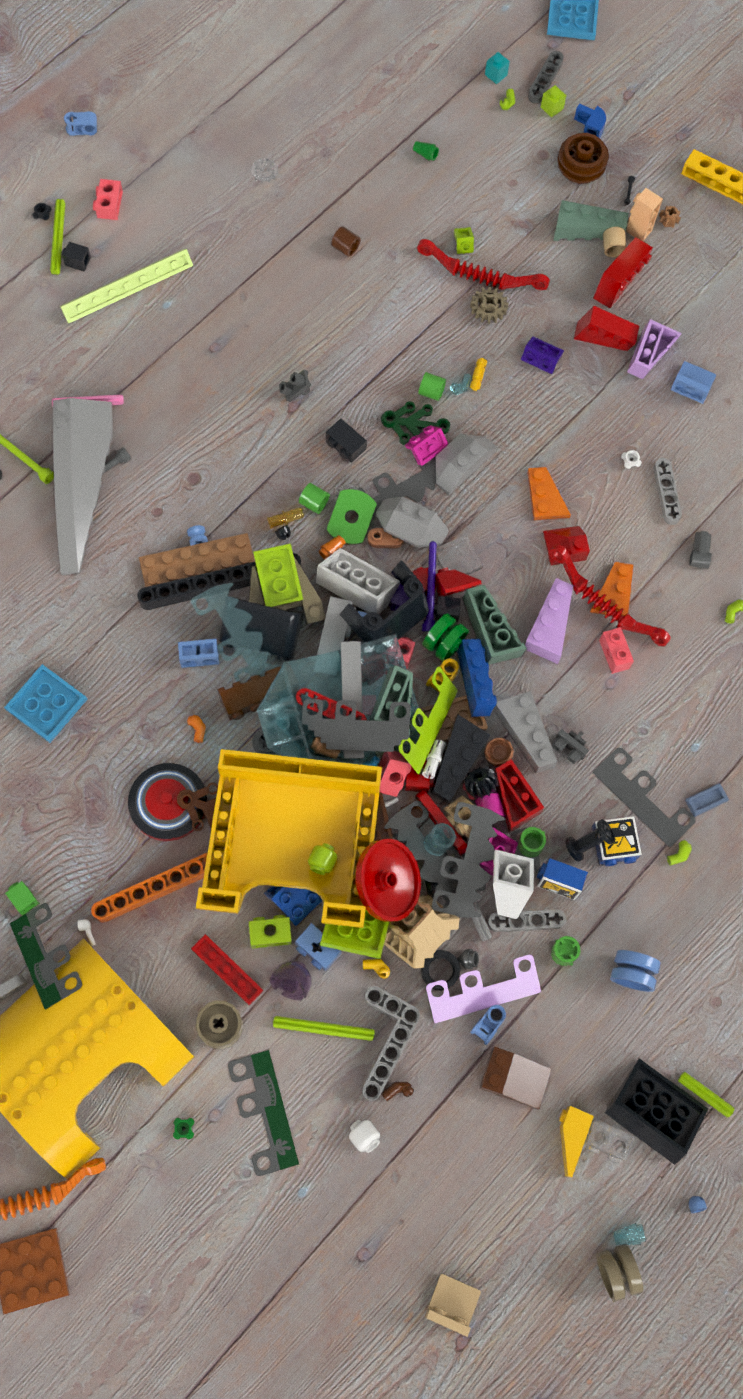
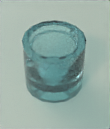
M440 823L435 825L424 838V847L427 852L435 856L444 854L455 842V831L448 824Z

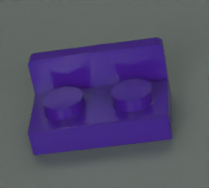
M532 336L525 346L521 360L552 374L564 350Z

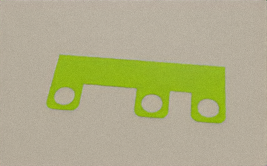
M440 667L436 668L432 676V682L440 694L429 717L427 718L423 711L418 708L412 718V725L420 734L416 745L410 738L402 740L399 745V752L418 775L458 692L457 688ZM438 672L443 676L441 685L436 683V674ZM418 714H421L423 717L421 727H418L415 721ZM405 741H408L411 746L408 754L403 751V743Z

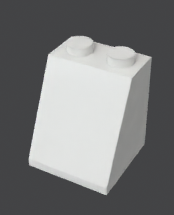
M499 850L494 851L493 888L498 915L517 919L534 891V859Z

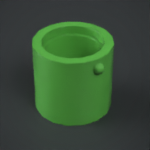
M426 372L421 381L418 394L439 401L446 385V379Z
M309 483L302 491L299 503L320 514L325 508L330 494Z
M536 827L525 829L518 842L520 853L529 858L538 856L546 844L545 832Z
M571 936L556 939L551 948L552 959L561 966H572L573 962L580 955L579 942Z

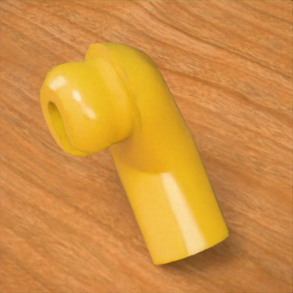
M363 959V970L373 969L382 979L389 977L390 968L383 960Z

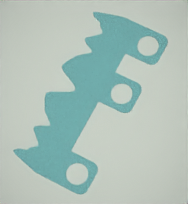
M226 583L214 586L193 597L191 604L196 613L201 616L214 609L218 612L231 635L230 639L217 646L221 656L225 661H230L242 655L248 666L234 673V678L237 682L240 681L239 675L243 672L248 673L251 677L254 675L265 676L264 673L280 665L266 663L269 652L259 651L262 645V632L245 631L252 616L242 609L234 608L239 600L228 596L229 589L233 586V583ZM204 598L207 600L208 608L206 610L197 608L196 602L198 599ZM231 644L234 647L235 652L232 656H227L223 653L224 645Z

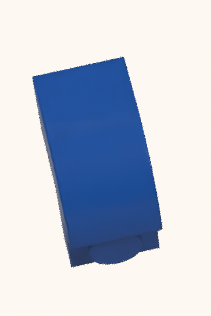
M579 103L574 120L585 124L583 133H590L600 138L604 131L606 114L599 106L593 110Z

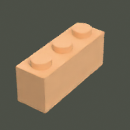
M647 188L642 193L639 192L633 200L635 204L630 210L631 216L627 221L626 232L644 241L653 230L663 198Z

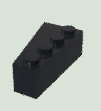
M458 714L454 717L442 755V763L438 768L431 789L433 795L446 803L451 801L491 736Z

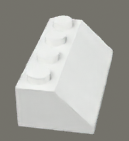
M341 548L317 566V584L345 600L353 601L354 605L368 613L375 612L380 614L386 609L400 585L399 580Z

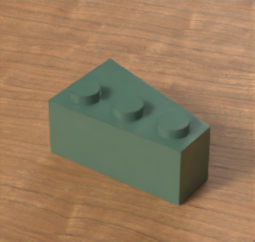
M396 665L389 668L369 721H389L390 705L393 702H408L410 704L412 698V672ZM401 705L397 706L394 709V715L397 718H403L406 715V708Z

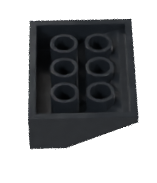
M639 1058L612 1098L605 1114L675 1165L687 1154L708 1108Z

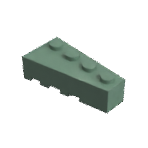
M562 200L553 241H559L560 239L572 241L575 238H585V240L600 238V240H603V233L608 228L621 227L626 230L629 213Z

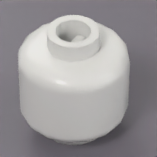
M357 1120L351 1125L349 1139L358 1151L369 1153L379 1145L380 1132L371 1121Z

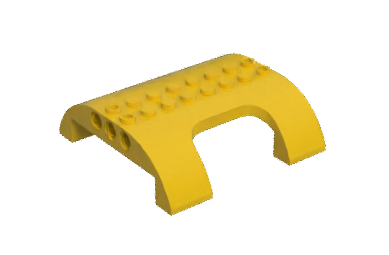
M221 749L218 763L219 784L202 888L199 887L196 909L238 914L246 893L252 888L259 885L310 890L321 896L324 902L321 923L363 928L366 906H363L358 896L356 867L363 850L374 842L382 767ZM323 843L334 847L333 851L337 854L338 859L330 873L320 875L310 869L311 866L308 864V859L315 846H322Z
M84 938L69 951L70 960L54 970L58 980L72 972H77L82 981V987L45 1010L34 984L0 1015V1112L29 1145L66 1179L71 1177L74 1172L101 1149L86 1132L81 1130L77 1123L76 1113L82 1100L115 1068L125 1063L139 1064L164 1087L194 1057ZM74 977L67 979L65 982L67 990H72L77 985V979Z

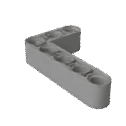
M377 986L367 989L365 993L366 1004L396 1020L397 1023L363 1086L362 1095L364 1099L370 1102L380 1097L420 1018V1012L416 1007ZM371 992H377L380 999L372 1002L369 1000L368 995ZM388 1002H395L398 1009L394 1012L389 1011L386 1007ZM408 1011L415 1013V1021H407L405 1013ZM397 1030L405 1031L406 1039L398 1040L395 1037V1032ZM393 1048L397 1052L396 1058L388 1059L385 1051ZM384 1067L387 1070V1076L379 1078L376 1075V1069ZM368 1086L376 1087L378 1093L375 1097H369L366 1094Z

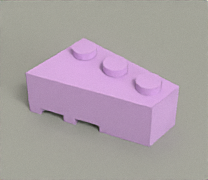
M650 319L641 332L627 372L643 379L682 333Z

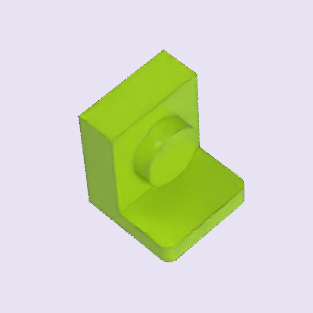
M471 227L455 228L454 237L457 254L473 253L474 235Z

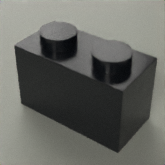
M341 418L326 431V443L328 446L335 448L343 459H347L351 463L367 449V440Z

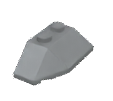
M460 433L436 455V485L450 495L485 463L498 448L486 437Z
M404 497L384 499L376 511V516L385 532L417 548L429 547L431 541H435L437 546H441L449 532L435 512Z

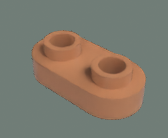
M374 528L368 533V543L374 548H399L403 545L404 541L399 538H393V535L385 532L383 528Z

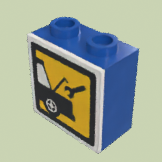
M634 816L605 820L613 830L615 843L610 845L604 841L595 846L598 863L605 864V866H614L617 862L624 861V864L635 863L642 854ZM595 821V823L592 825L593 831L597 829L598 821ZM600 833L597 835L598 839L601 838Z
M549 858L547 863L543 862L539 868L536 877L539 879L537 887L575 900L582 892L588 872Z

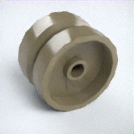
M216 1000L207 1003L200 1010L196 1018V1030L198 1036L207 1046L213 1049H226L232 1047L239 1040L243 1031V1021L234 1005L226 1001ZM218 1022H222L224 1027L216 1028Z
M627 1244L614 1247V1256L609 1250L596 1253L597 1264L603 1283L613 1302L625 1299L626 1290L632 1296L643 1292L641 1275L635 1258Z

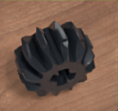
M480 766L478 769H473L472 772L467 773V777L464 779L467 792L474 798L480 797L483 799L486 795L490 796V793L496 792L495 788L499 786L496 773L488 766L484 768Z

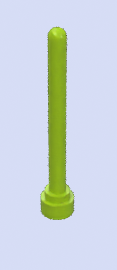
M0 434V444L36 471L42 482L49 484L53 481L54 472L51 469L42 468Z

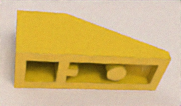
M568 1106L566 1110L563 1109L559 1117V1121H561L560 1134L566 1177H573L594 1117L572 1106Z

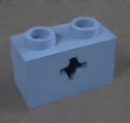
M311 923L295 941V944L298 946L296 950L304 957L308 955L312 959V965L318 970L323 969L326 971L341 955L342 950L321 946L322 952L316 951L314 953L313 946L318 947L320 945L323 933Z

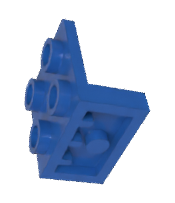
M271 886L264 892L265 896L274 902L295 926L323 901L317 893L306 889Z

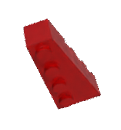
M635 237L605 270L593 299L611 309L627 286L634 280L637 273L641 272L644 264L647 265L652 258L650 253L653 247Z

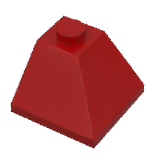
M580 526L543 531L550 565L562 564L554 561L549 553L550 549L556 544L562 545L568 551L572 562L587 560L590 549L587 536Z
M448 567L437 570L438 573L435 574L437 593L441 597L463 592L482 584L481 580L455 569L448 570Z

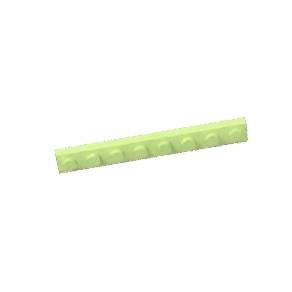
M187 249L180 250L61 305L60 308L67 323H71L192 267L193 263Z

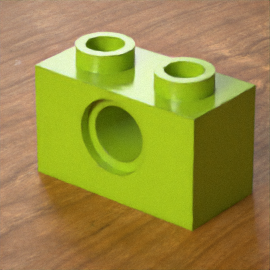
M275 915L273 919L265 920V917H255L253 921H249L252 949L292 945L289 917L285 918V915ZM269 926L276 929L275 934L272 936L265 934V929Z

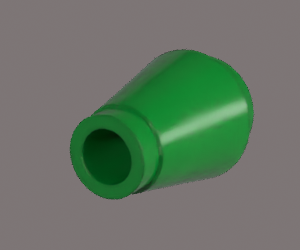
M416 141L413 145V151L428 161H434L438 156L439 148L435 144Z

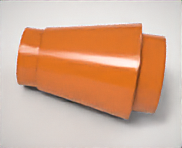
M338 535L320 546L321 549L318 552L325 560L339 548H342L346 542Z

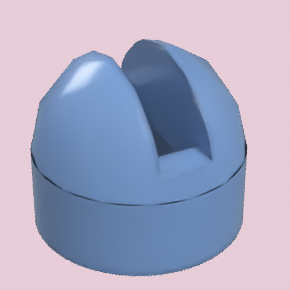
M692 1196L689 1199L688 1203L691 1213H698L707 1209L702 1197Z

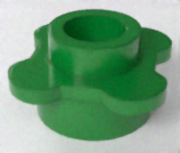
M176 1118L174 1120L175 1132L173 1137L175 1139L187 1138L190 1140L194 1137L192 1132L194 1120L192 1118L187 1120Z

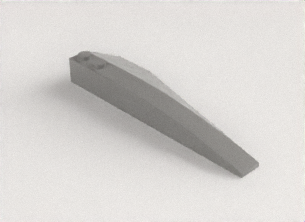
M75 398L53 400L54 490L61 575L77 574L81 571L85 554L84 548L89 538L88 531L93 521L92 514L96 508L102 483L101 477L106 467L105 460L109 454L110 441L113 438L111 402Z

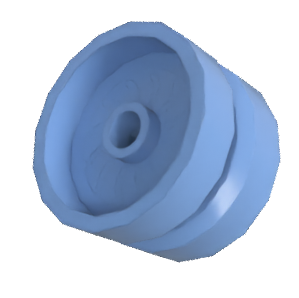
M618 950L614 962L619 967L612 969L610 980L634 990L655 991L657 980L652 975L659 973L661 962L639 952Z

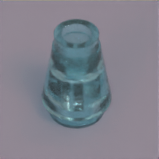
M634 1223L613 1232L616 1245H641L642 1242H646L642 1224L637 1225Z

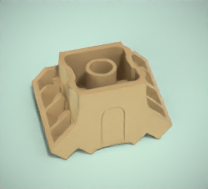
M429 895L419 896L414 910L406 918L389 923L390 929L387 931L384 943L386 947L414 969L424 968L425 958H433V954L446 940H449L450 930H457L459 928L460 918L455 915L435 911L432 908L433 898ZM437 902V905L440 908H443V906Z

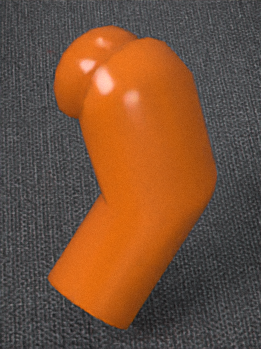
M198 715L189 716L187 723L195 729L193 741L203 743L206 725Z

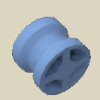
M197 525L187 530V534L190 537V546L208 542L207 537L204 535L206 532L204 526Z

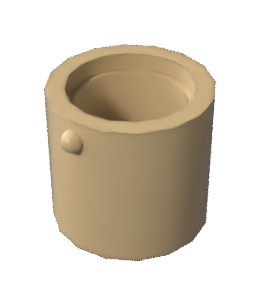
M611 227L604 231L603 243L606 256L616 258L626 248V235L623 228Z

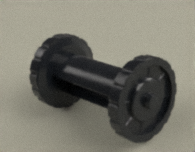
M601 819L597 822V829L577 840L573 837H568L565 844L571 857L575 861L580 862L584 859L583 853L604 841L610 845L615 843V835L610 825ZM598 833L601 835L599 839L597 838Z

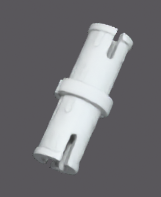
M435 740L431 753L426 758L427 763L422 775L428 779L429 776L430 779L435 777L438 765L442 763L441 757L446 747L444 741L440 740L439 742V740Z

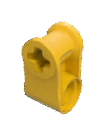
M450 658L444 660L439 667L452 682L458 674V662ZM451 666L455 671L450 673L445 668ZM438 672L436 674V683L441 685L443 676ZM432 674L426 682V686H431L433 689L439 692V690L432 682Z

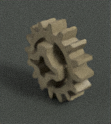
M491 287L488 290L482 288L481 292L476 291L475 295L472 296L470 308H472L471 313L475 314V319L480 317L481 322L487 320L488 324H490L491 320L497 323L498 318L502 320L503 315H506L508 309L507 297H503L504 292L498 293V288L492 291Z

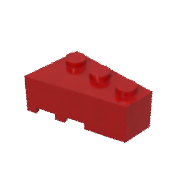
M593 306L577 322L574 339L628 351L636 344L640 326L597 306Z
M512 759L495 769L494 772L497 775L499 785L496 789L501 798L506 815L507 829L510 833L540 815L545 807Z

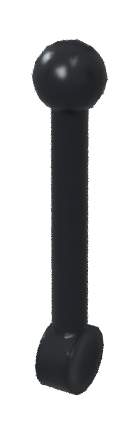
M629 176L628 178L629 187L627 198L624 200L626 205L631 203L630 194L632 183L635 181L634 176Z

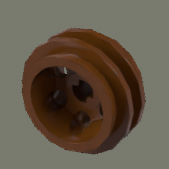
M577 133L568 137L561 144L557 158L558 168L571 182L587 184L598 180L604 174L609 160V153L604 142L597 136L590 133Z

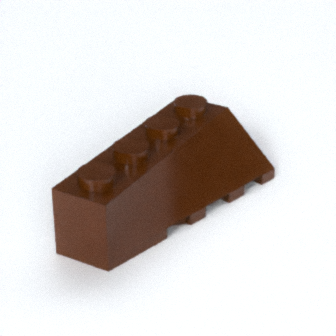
M289 663L266 671L264 673L265 676L254 675L246 683H240V681L232 683V687L225 690L224 687L218 688L220 702L229 720H239L250 711L256 712L267 703L273 704L280 697L296 693L299 689V683Z

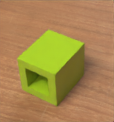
M554 85L543 93L541 108L552 118L564 109L567 95Z

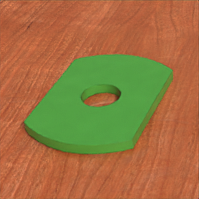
M347 489L340 491L327 527L328 533L333 538L340 535L345 540V544L363 543L377 505L376 502L368 494L359 490ZM348 511L357 512L358 520L355 523L346 521L345 514Z

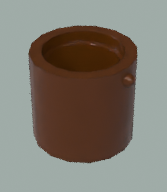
M341 226L334 234L331 246L346 256L351 257L358 249L361 238L344 226Z

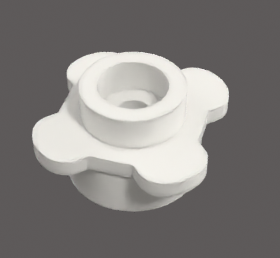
M630 450L627 453L624 452L621 456L625 462V468L630 469L633 466H641L642 462L639 460L640 455L637 451Z

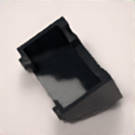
M226 596L219 641L223 642L222 646L233 648L236 645L277 655V659L288 661L289 658H294L304 614L288 612V610Z

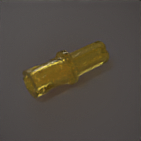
M299 507L267 517L270 529L285 523L288 525V522L303 518L304 513L302 508Z

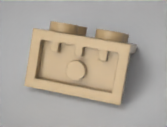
M440 1274L425 1317L468 1337L471 1329L469 1324L481 1291L449 1276Z

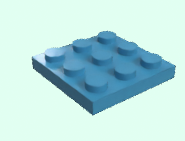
M550 0L547 35L595 40L599 0Z
M42 664L4 708L51 743L87 701V697Z

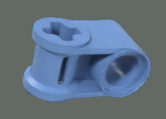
M90 111L68 112L64 115V121L67 124L66 132L69 135L91 136L97 133V116L95 113Z
M500 1005L491 1006L470 1033L476 1034L487 1045L505 1020V1009ZM494 1009L499 1010L501 1013V1019L498 1021L491 1018L490 1014Z

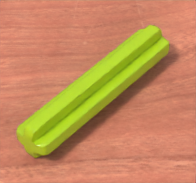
M683 1072L679 1076L678 1081L724 1116L730 1117L733 1114L734 1107L688 1073Z

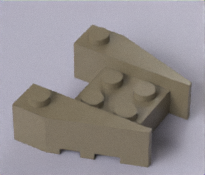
M294 557L303 600L274 606V608L289 610L302 607L306 625L325 621L326 617L322 601ZM254 566L251 569L249 602L265 605L260 580L257 577Z

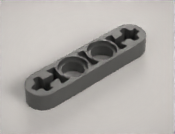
M553 51L548 56L529 89L528 99L530 102L539 103L542 101L543 93L549 89L563 64L564 56L560 51ZM551 69L553 73H547L545 70ZM539 81H545L547 84L541 85Z

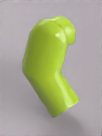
M738 599L727 606L726 623H734L736 612L743 611L742 599Z

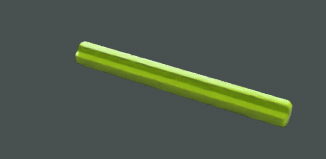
M63 199L55 201L50 271L53 275H59L61 268L65 201Z
M275 1016L273 1019L274 1028L369 1041L374 1039L375 1034L374 1029L280 1016Z

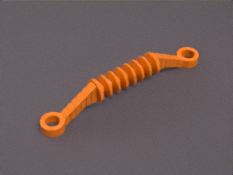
M96 1158L86 1162L66 1181L56 1184L52 1183L50 1191H48L46 1186H43L42 1193L40 1194L38 1189L35 1188L33 1196H31L29 1191L25 1192V1199L18 1193L16 1201H14L12 1196L8 1197V1204L5 1203L3 1198L0 1199V1215L6 1221L9 1212L13 1218H16L17 1210H19L21 1215H24L26 1207L30 1213L33 1212L34 1205H36L38 1210H41L42 1202L45 1203L47 1208L50 1207L51 1200H53L55 1205H59L63 1198L86 1175H95L107 1168L104 1158Z

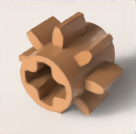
M666 206L665 210L660 212L659 216L661 218L659 222L665 227L674 228L675 223L679 224L681 218L679 217L680 211L675 206Z

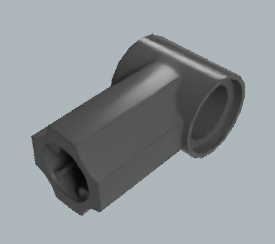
M701 531L695 533L689 566L709 569L712 553H710L711 534Z

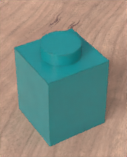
M497 52L487 60L485 76L495 84H498L508 76L510 61Z

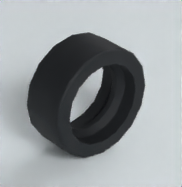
M437 950L433 954V958H425L424 968H421L422 979L426 985L436 982L429 975V965L435 959H446L450 962L453 969L452 976L446 981L449 989L459 978V961L449 951ZM435 985L432 988L439 991L444 990L441 985Z

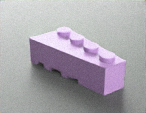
M558 578L555 579L525 643L527 651L556 664L559 663L562 655L573 585Z

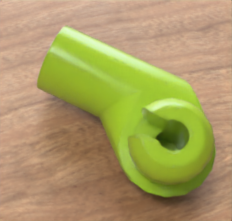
M513 89L506 90L507 99L504 98V101L500 100L501 109L508 110L515 104Z
M682 840L679 843L678 853L667 856L668 864L671 866L685 862L691 853V844L686 840Z

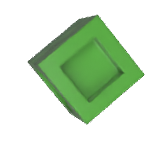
M23 881L12 884L8 888L9 891L5 893L21 915H25L40 904Z

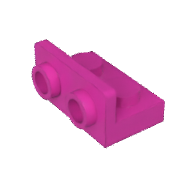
M431 425L424 428L423 432L410 438L405 447L412 451L418 465L423 466L438 455L448 445L442 429Z

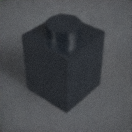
M69 242L62 251L65 266L85 272L91 259L88 247Z
M438 596V602L434 603L436 621L448 613L458 623L461 598Z

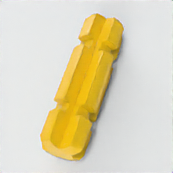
M484 358L477 359L476 362L477 367L474 369L473 381L470 383V388L474 391L479 390L487 365V360Z

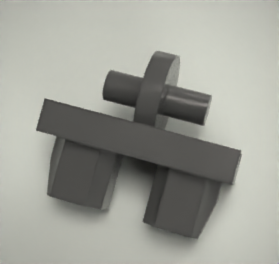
M303 369L300 373L294 372L290 375L288 382L282 381L279 384L280 393L286 396V401L291 402L300 394L307 395L310 392L311 386L308 380V370Z
M561 729L552 746L559 753L565 747L568 748L571 752L566 758L572 764H575L580 759L583 760L589 752L584 747L586 741L581 738L584 734L582 731L576 734L571 730L568 734Z

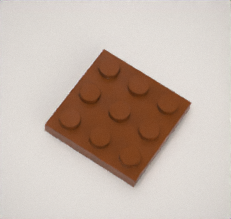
M57 1228L0 1244V1299L3 1315L70 1295Z

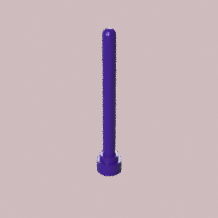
M435 541L429 543L427 584L429 612L426 620H424V624H422V631H430L435 625L434 596L437 549Z

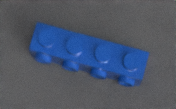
M463 639L457 654L471 717L490 716L494 706L497 704L496 695H493V681L489 678L488 674L489 664L485 661V647L482 646L481 639Z

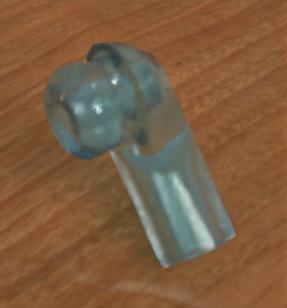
M465 374L460 384L452 383L450 386L451 392L454 395L467 392L472 376Z

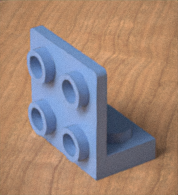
M684 361L671 391L703 404L716 374Z

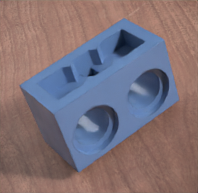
M217 639L178 642L181 668L219 664Z

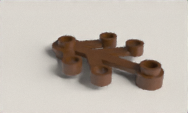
M210 782L206 787L194 792L184 789L177 796L178 805L183 809H187L192 820V828L195 831H201L204 828V822L199 819L195 807L203 810L209 826L212 828L216 798L206 802L199 800V798L207 794H216L218 784L215 782ZM211 785H215L217 789L216 791L211 792L209 790V787ZM185 796L190 797L191 801L189 803L183 801ZM196 822H201L202 826L200 828H196L194 824Z

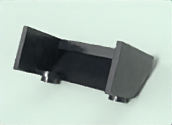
M402 560L391 573L400 581L404 587V592L410 599L384 620L375 612L367 613L362 618L350 603L340 613V616L375 654L385 652L424 619L429 612L422 583Z

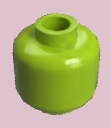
M323 843L322 846L317 845L313 848L308 859V864L313 872L325 875V873H330L333 870L338 859L337 854L333 851L334 847Z

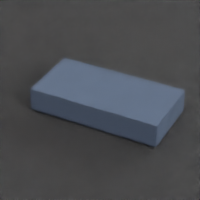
M718 783L687 798L685 802L692 815L696 817L728 802L729 798L721 784Z

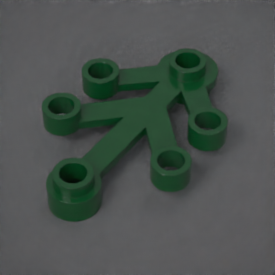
M408 401L405 403V406L397 411L388 410L381 416L382 425L386 428H392L399 436V442L402 445L409 442L410 435L405 433L399 425L406 426L413 436L421 433L418 428L424 429L431 425L439 428L445 427V429H442L444 434H447L450 430V422L445 418L439 419L436 423L419 420L423 416L432 415L433 407L430 404H425L422 409L414 413L415 404ZM406 413L412 414V415L409 416L408 418H402V417H401V416H403V415L406 414Z

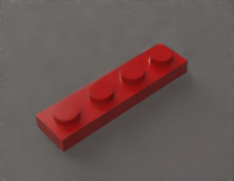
M206 934L191 948L249 1006L264 991Z

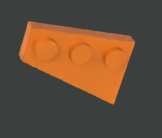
M615 562L598 596L606 594L604 601L612 599L610 606L617 603L616 611L623 608L622 616H624L629 610L633 565ZM599 606L595 609L592 607L590 612L599 614L601 607Z

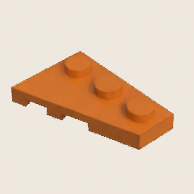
M528 468L527 473L534 520L570 518L571 514L547 468Z

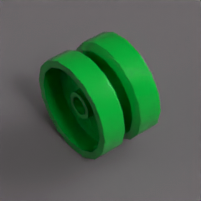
M448 613L435 623L422 643V646L428 651L436 650L435 656L442 662L449 659L457 651L462 640L469 633V629L464 625L458 624L455 626L456 619Z

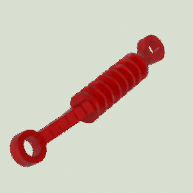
M421 239L417 246L419 253L425 256L433 255L453 276L460 272V278L464 274H466V280L473 276V282L477 278H479V284L486 280V286L492 282L493 288L498 283L499 290L532 285L538 290H546L550 283V279L544 274L514 277L504 273L500 277V271L493 275V269H490L486 273V267L482 271H480V265L473 269V263L467 267V261L460 265V259L448 257L428 239Z
M556 544L550 549L551 558L563 564L575 594L583 592L581 599L589 597L587 604L594 601L593 609L600 606L599 614L606 611L605 619L612 616L610 623L618 621L616 628L621 627L622 630L650 635L652 641L661 647L669 643L671 637L667 631L637 622L629 613L622 616L624 609L616 611L617 603L610 606L612 599L605 602L606 594L599 597L600 589L593 592L594 584L587 587L589 580L578 574L568 551L562 545Z

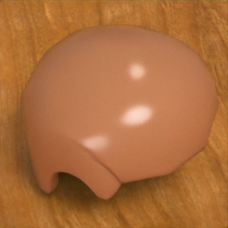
M494 738L487 743L484 754L490 764L499 767L513 758L514 749L508 740Z

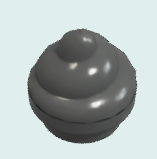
M465 949L457 957V960L466 969H473V967L478 966L479 955L473 949Z

